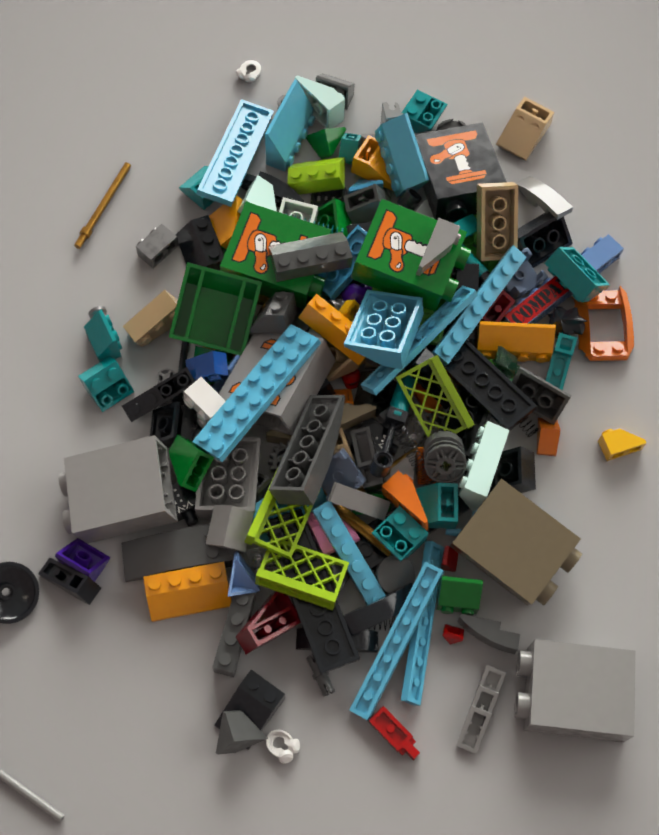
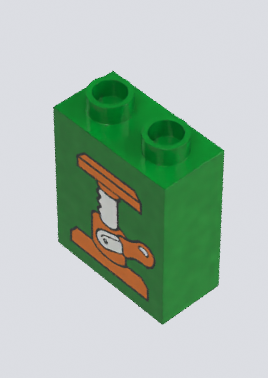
M381 199L356 258L351 279L383 292L423 298V307L435 312L441 299L451 303L459 281L450 278L453 267L463 271L470 255L471 249L462 246L467 232L459 229L458 234H461L458 244H453L449 253L420 276L416 275L438 220Z
M246 201L220 264V271L261 281L262 285L259 294L269 298L275 292L294 293L297 307L304 309L310 297L313 298L316 294L321 297L326 278L315 274L276 282L268 246L331 234V229Z

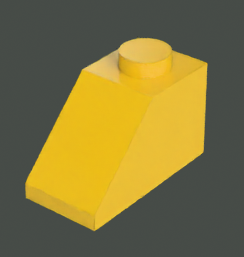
M620 428L605 430L601 433L602 435L598 440L606 461L640 451L646 445L645 439Z

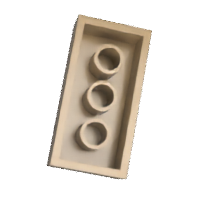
M514 182L477 184L476 257L481 261L501 260L512 245L516 248L518 247V185Z

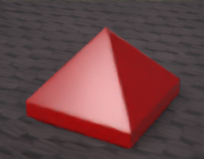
M445 624L442 636L450 645L462 642L464 629Z

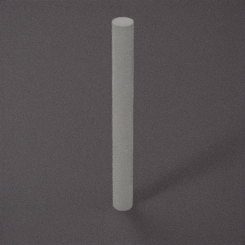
M0 769V780L59 823L63 820L65 816L63 813Z

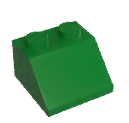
M442 576L438 585L436 610H441L443 614L460 612L461 614L474 616L480 608L483 580Z

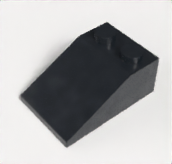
M250 670L223 711L240 710L263 731L285 700V693L253 670ZM223 712L214 725L218 729L221 726Z

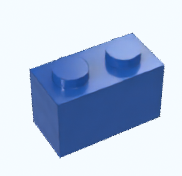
M211 351L185 360L186 367L195 381L202 377L206 382L221 381L222 377L228 376L226 353Z

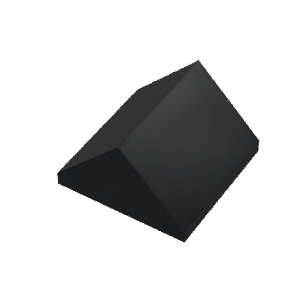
M176 401L152 411L150 436L155 435L167 448L171 447L177 434L180 435L182 421L180 402Z

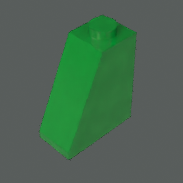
M177 434L168 451L175 475L180 486L196 492L214 457L195 446L192 440Z

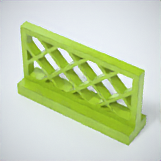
M438 355L396 376L427 437L431 435L432 426L457 434L475 425ZM428 364L432 370L430 379L419 376L421 368ZM416 370H418L417 375L411 374V373L415 372ZM407 375L416 377L413 388L404 386L401 379ZM433 375H435L437 381L432 380ZM418 378L429 381L426 392L415 389ZM431 382L441 386L442 389L439 396L428 393ZM406 389L412 390L411 395H409ZM414 391L425 394L422 405L413 403ZM427 395L438 398L435 409L424 406ZM441 399L450 403L449 413L438 411ZM416 406L421 408L420 413L418 412ZM423 409L434 412L431 423L423 421L421 417ZM452 409L455 412L456 416L451 414ZM436 413L447 415L445 426L433 424ZM449 418H457L461 426L455 430L447 428ZM425 424L430 425L429 430L427 429Z
M268 488L244 542L249 545L254 543L291 559L314 505L307 507V505L287 504V507L278 509L276 499ZM303 506L306 514L297 518L294 508ZM290 510L293 519L284 522L281 513ZM277 514L280 524L271 526L268 518ZM296 523L298 532L289 534L286 525ZM282 527L286 536L277 539L273 530ZM269 531L273 541L265 542L259 538L262 533ZM288 540L291 546L290 551L287 552L281 549L279 542Z
M288 541L279 542V545L285 551H290L288 548L291 549ZM296 545L294 552L302 553L304 558L295 562L291 557L289 559L291 564L281 567L277 559L283 556L279 554L275 556L274 552L266 550L261 566L256 573L255 584L330 610L334 609L349 562ZM314 558L321 559L324 565L314 569L310 560ZM272 561L278 567L273 572L265 570L266 564ZM307 562L310 571L301 574L297 566ZM335 564L343 567L342 572L333 575L330 566ZM294 568L298 576L294 578L286 577L284 571ZM326 568L330 577L321 581L316 572ZM313 574L317 583L312 585L306 584L304 577ZM333 581L336 586L335 592L327 591L323 584Z

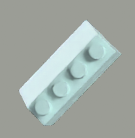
M487 421L484 427L480 426L476 437L479 439L477 443L473 444L470 451L473 454L472 459L467 461L466 476H462L458 486L461 488L459 496L472 511H476L488 496L509 433L508 429Z

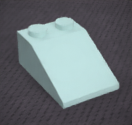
M298 75L295 77V80L299 82L313 107V116L324 128H334L344 121L345 98L341 93H338L332 87Z

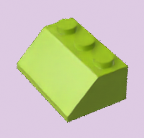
M345 157L294 163L288 168V185L299 195L345 189Z

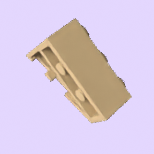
M166 290L162 291L130 319L123 328L135 343L141 347L148 345L151 341L171 329L178 300Z

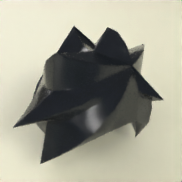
M556 307L553 313L547 314L550 317L549 325H556L555 338H558L559 332L567 335L583 334L585 329L584 322H587V320L579 316L577 307L569 310L563 307Z

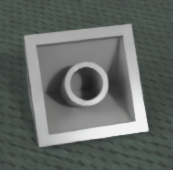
M214 505L206 545L246 553L247 543L244 541L252 525L254 512L235 506Z

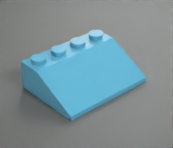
M297 80L293 81L265 132L266 165L286 172L288 166L293 164L294 155L301 148V141L306 139L309 126L312 127L315 121L313 107Z
M367 290L344 341V347L382 366L403 369L424 315L423 298Z

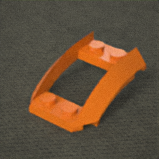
M619 286V290L603 291L589 302H578L574 299V308L577 307L579 316L587 320V322H584L585 329L583 334L578 335V350H582L585 353V357L590 361L627 360L634 349V331L630 304L625 290ZM588 309H620L624 341L591 342Z

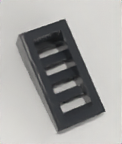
M345 187V189L311 193V204L319 208L331 201L332 197L344 202L343 196L347 195L348 191Z

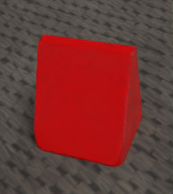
M446 545L443 551L441 569L455 572L458 553Z

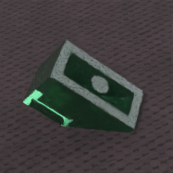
M498 346L493 365L512 382L520 368V365H517L518 358L505 348Z

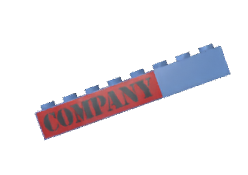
M608 234L604 238L600 237L591 248L587 247L581 255L600 274L620 258L624 248ZM557 276L549 277L542 283L540 288H534L527 298H521L514 308H510L501 322L536 324L573 293L560 284L561 280Z

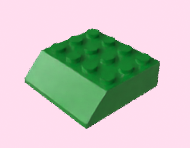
M187 262L169 338L241 356L247 344L262 282Z

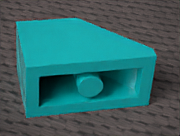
M344 133L341 138L338 158L345 157V163L352 164L353 157L360 147L361 135Z

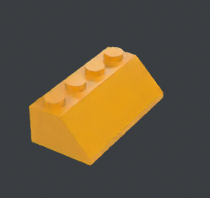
M316 294L298 318L357 365H360L365 357L344 347V341L353 322Z
M480 321L477 329V339H475V348L487 359H499L500 361L518 360L519 362L536 361L538 363L549 362L553 354L556 325Z
M224 561L143 577L152 622L227 608L231 604V597H228V579Z

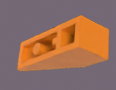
M398 470L382 485V493L397 508L401 506L427 531L429 529L428 520L417 495L413 480L409 475H403Z

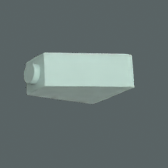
M257 175L249 186L237 212H242L246 201L277 211L273 185Z

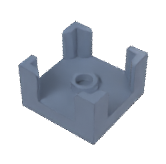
M528 247L521 251L527 258L506 285V293L514 300L539 287L548 278L544 270L537 275L528 262L532 256Z
M344 447L333 454L328 472L322 484L323 489L328 494L326 497L327 501L334 482L357 489L366 481V478Z

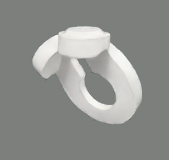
M246 61L236 70V74L240 79L251 83L256 81V78L260 75L261 66L256 61ZM253 65L256 67L255 71L246 74L248 66Z
M279 729L273 730L268 734L266 746L269 751L278 757L281 763L291 762L293 754L299 752V740L293 739L289 733ZM277 737L284 738V744L288 746V749L275 748L273 741Z

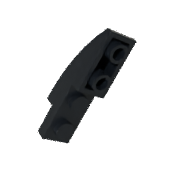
M260 171L258 176L273 185L276 207L281 206L283 197L304 202L301 196L285 182ZM246 173L241 188L247 191L257 176Z
M186 367L122 405V408L130 421L133 422L183 393L195 382V379Z

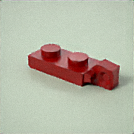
M384 706L368 720L378 733L402 756L406 753L414 761L420 755V752L413 746L416 741L413 739L412 734Z

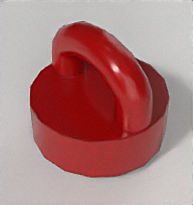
M359 370L342 376L347 389L358 387L360 379Z

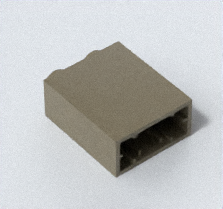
M503 479L497 483L450 545L451 548L525 605H532L537 600L544 606L558 588L551 581L558 569L562 568L565 572L569 573L582 556V553L575 548L581 540L580 537Z

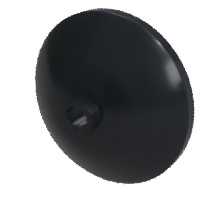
M1 562L0 623H16L26 618L37 605L39 584L34 573L26 566L17 562ZM8 588L9 593L4 596L2 590Z

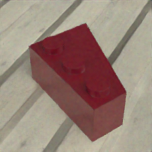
M277 591L270 594L236 635V639L246 655L301 623L288 595Z

